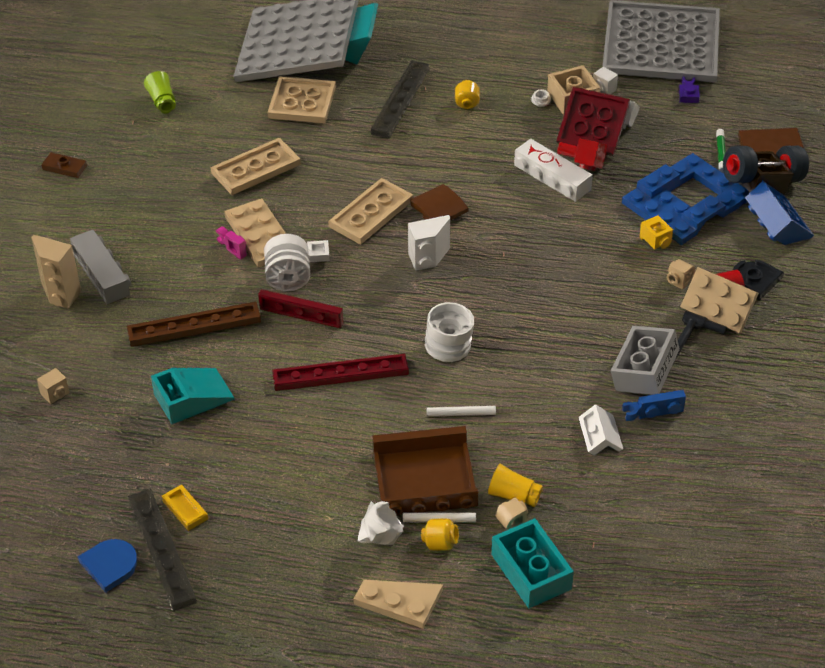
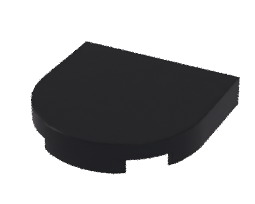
M755 260V262L740 261L733 268V270H739L742 274L746 288L759 293L756 298L759 301L784 275L783 271L761 260Z

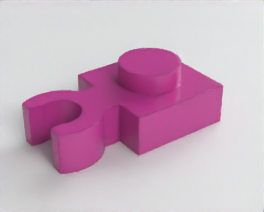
M223 226L216 230V233L220 235L217 241L220 244H225L230 253L240 260L247 256L246 241L242 236H238L233 231L228 232Z

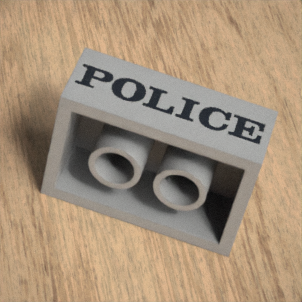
M632 326L611 369L616 391L650 395L660 393L679 351L675 329Z

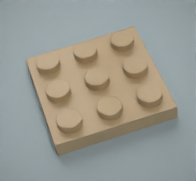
M279 76L268 109V118L325 124L336 89V81Z

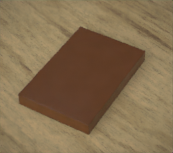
M797 128L738 131L740 145L749 146L754 151H773L776 154L783 146H800L804 148Z

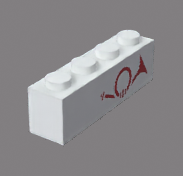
M530 139L515 150L514 165L573 201L576 202L591 191L593 176L591 173L536 141Z

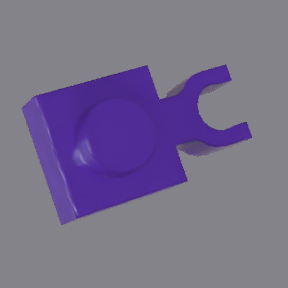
M682 77V85H679V102L699 103V85H695V77H692V81H686L685 77Z

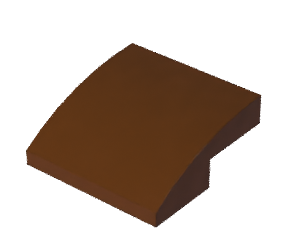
M444 184L410 199L411 207L421 212L424 220L449 215L450 220H453L469 212V208L463 200Z

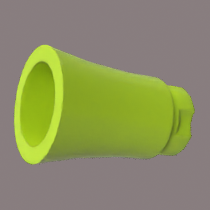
M163 71L150 73L144 80V87L150 94L156 108L163 114L170 113L176 107L170 78Z

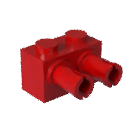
M579 138L577 146L560 142L557 154L573 157L574 162L580 163V168L596 171V167L603 168L608 145Z

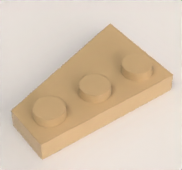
M363 580L354 597V605L424 629L443 591V584Z

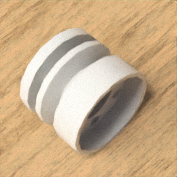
M280 234L272 237L264 247L266 281L271 287L281 291H294L302 288L310 279L307 243L301 237L293 234Z
M450 302L441 303L431 308L428 313L425 348L428 354L443 362H455L466 357L471 348L474 328V316L471 311L463 305Z

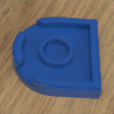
M110 539L97 544L79 555L78 561L106 593L133 575L137 565V554L134 547L128 542Z

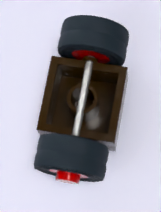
M732 146L726 151L723 158V172L726 179L731 183H742L749 193L764 181L780 193L785 194L790 182L802 181L809 170L808 154L800 146H783L776 154L773 151H754L749 146Z

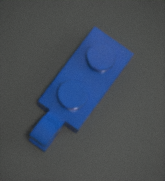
M684 390L642 396L639 397L638 402L623 403L622 411H630L626 413V421H633L637 416H639V419L676 414L684 412L686 395Z

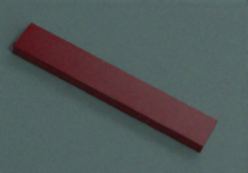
M404 353L272 369L275 391L404 376L409 375L406 354Z

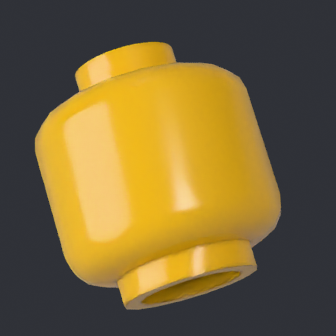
M470 80L458 83L455 87L456 104L463 109L476 107L480 102L479 86Z
M430 519L425 528L421 530L422 542H426L429 550H451L454 544L458 543L459 529L451 519Z

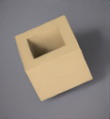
M57 368L37 379L40 394L50 404L69 394L66 377Z

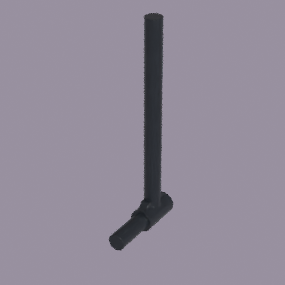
M686 310L682 318V322L686 326L678 338L679 351L675 360L694 328H706L724 335L727 326L707 320V317Z

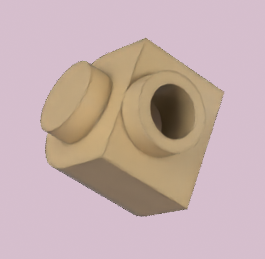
M681 259L673 261L668 268V282L680 289L685 288L695 274V266Z
M515 497L508 502H503L498 507L496 518L506 530H509L527 522L528 509L523 501H518Z

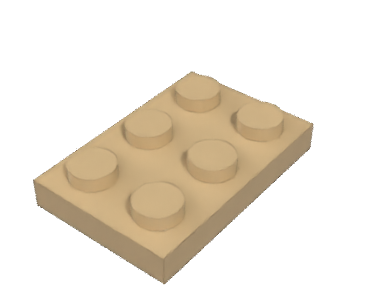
M697 267L680 307L707 317L708 320L727 326V328L735 332L742 333L759 293Z

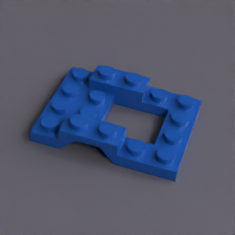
M692 153L671 167L665 164L639 180L637 188L622 197V204L645 220L659 215L673 229L672 239L683 245L695 237L704 223L715 215L724 218L747 203L745 197L749 192L739 183L729 182L724 173ZM691 178H694L718 194V196L713 197L709 195L691 207L670 192Z

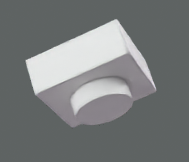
M328 240L307 242L309 262L330 261Z

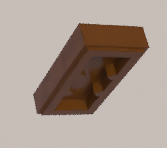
M50 152L41 166L42 170L79 178L87 167V162Z

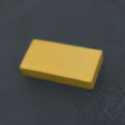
M182 484L162 495V501L188 531L208 520L206 511Z

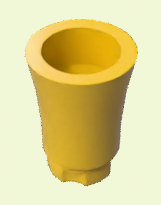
M500 463L491 479L488 495L509 500L516 497L518 501H523L525 505L535 507L543 487L535 483L534 480L526 478Z

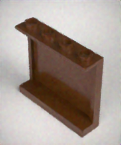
M466 426L372 435L380 501L388 502L389 508L396 512V516L403 515V513L445 511L478 506V489L475 487Z

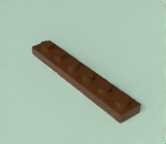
M255 301L127 325L130 346L134 347L261 323V316Z

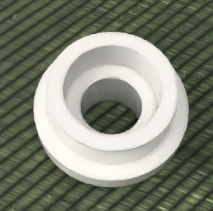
M536 90L532 95L531 101L538 107H544L550 104L551 97L546 90Z

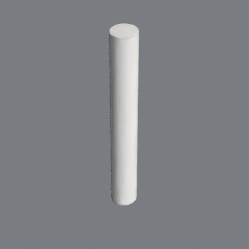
M496 406L427 408V417L496 415Z
M403 513V522H428L430 519H451L452 522L476 523V513Z

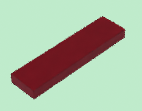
M261 289L258 294L260 310L340 329L344 324L343 308Z

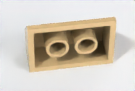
M33 234L31 237L41 282L50 304L69 309L81 293L72 245Z

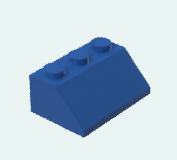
M762 181L745 197L750 204L748 206L749 210L759 217L757 221L762 227L768 229L767 235L774 242L778 240L782 244L787 245L810 239L814 236L788 199L766 182Z

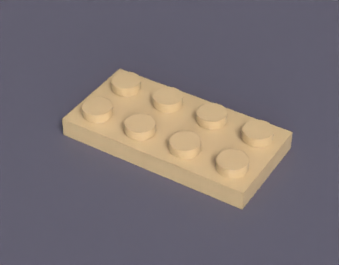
M279 137L211 167V174L231 195H234L301 165V160Z
M381 178L328 221L329 227L361 245L409 205L413 194Z
M261 198L224 211L225 218L234 232L245 239L246 250L258 268L265 266L264 247L272 237L286 233L264 200Z

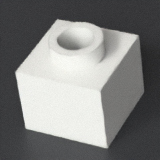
M605 67L593 73V79L600 86V93L610 95L617 90L618 74Z

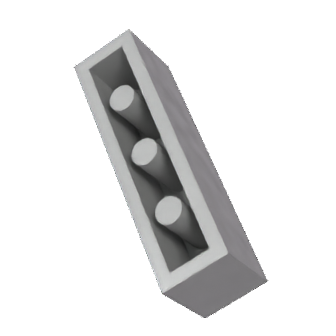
M90 230L70 238L74 256L106 304L130 295V278L128 274H123L119 261H114L110 248L106 249L101 236H97L94 230Z

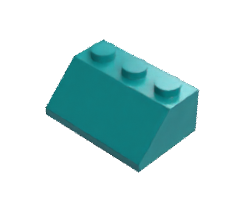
M377 3L357 7L345 60L358 65L372 37L378 9Z

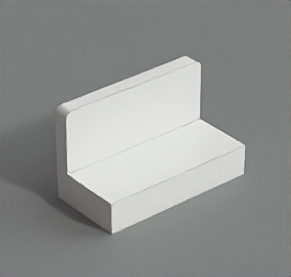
M595 404L579 416L589 453L596 455L607 446L619 452L623 450L616 422L611 413Z

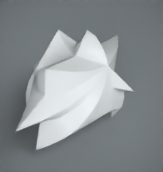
M372 501L370 502L365 517L361 521L358 542L394 545L399 536L404 532V525L397 518L396 512L389 508L388 502L381 501L376 504Z

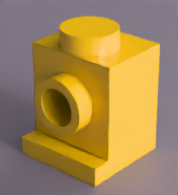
M659 215L641 222L639 238L641 240L644 239L653 249L659 247L665 249L671 244L673 229Z

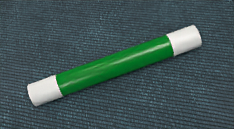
M718 129L716 131L719 171L724 173L725 137L724 130Z

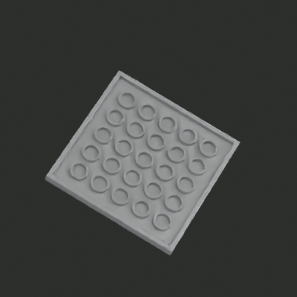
M359 0L293 1L287 4H275L273 6L253 9L233 76L235 82L344 66Z
M610 0L602 67L619 75L682 79V77H685L686 81H690L692 77H695V81L716 82L720 8Z

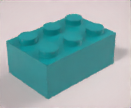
M535 518L492 537L491 555L528 609L572 590L574 571Z

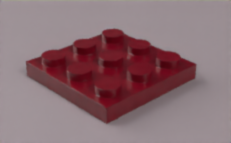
M572 87L556 139L557 144L563 142L577 146L579 138L608 145L606 155L614 156L630 105V99Z

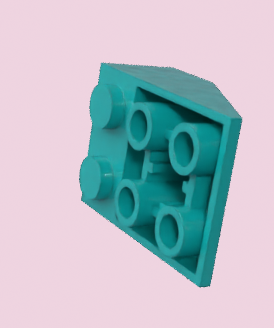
M170 368L151 376L154 395L171 424L235 400L216 368Z

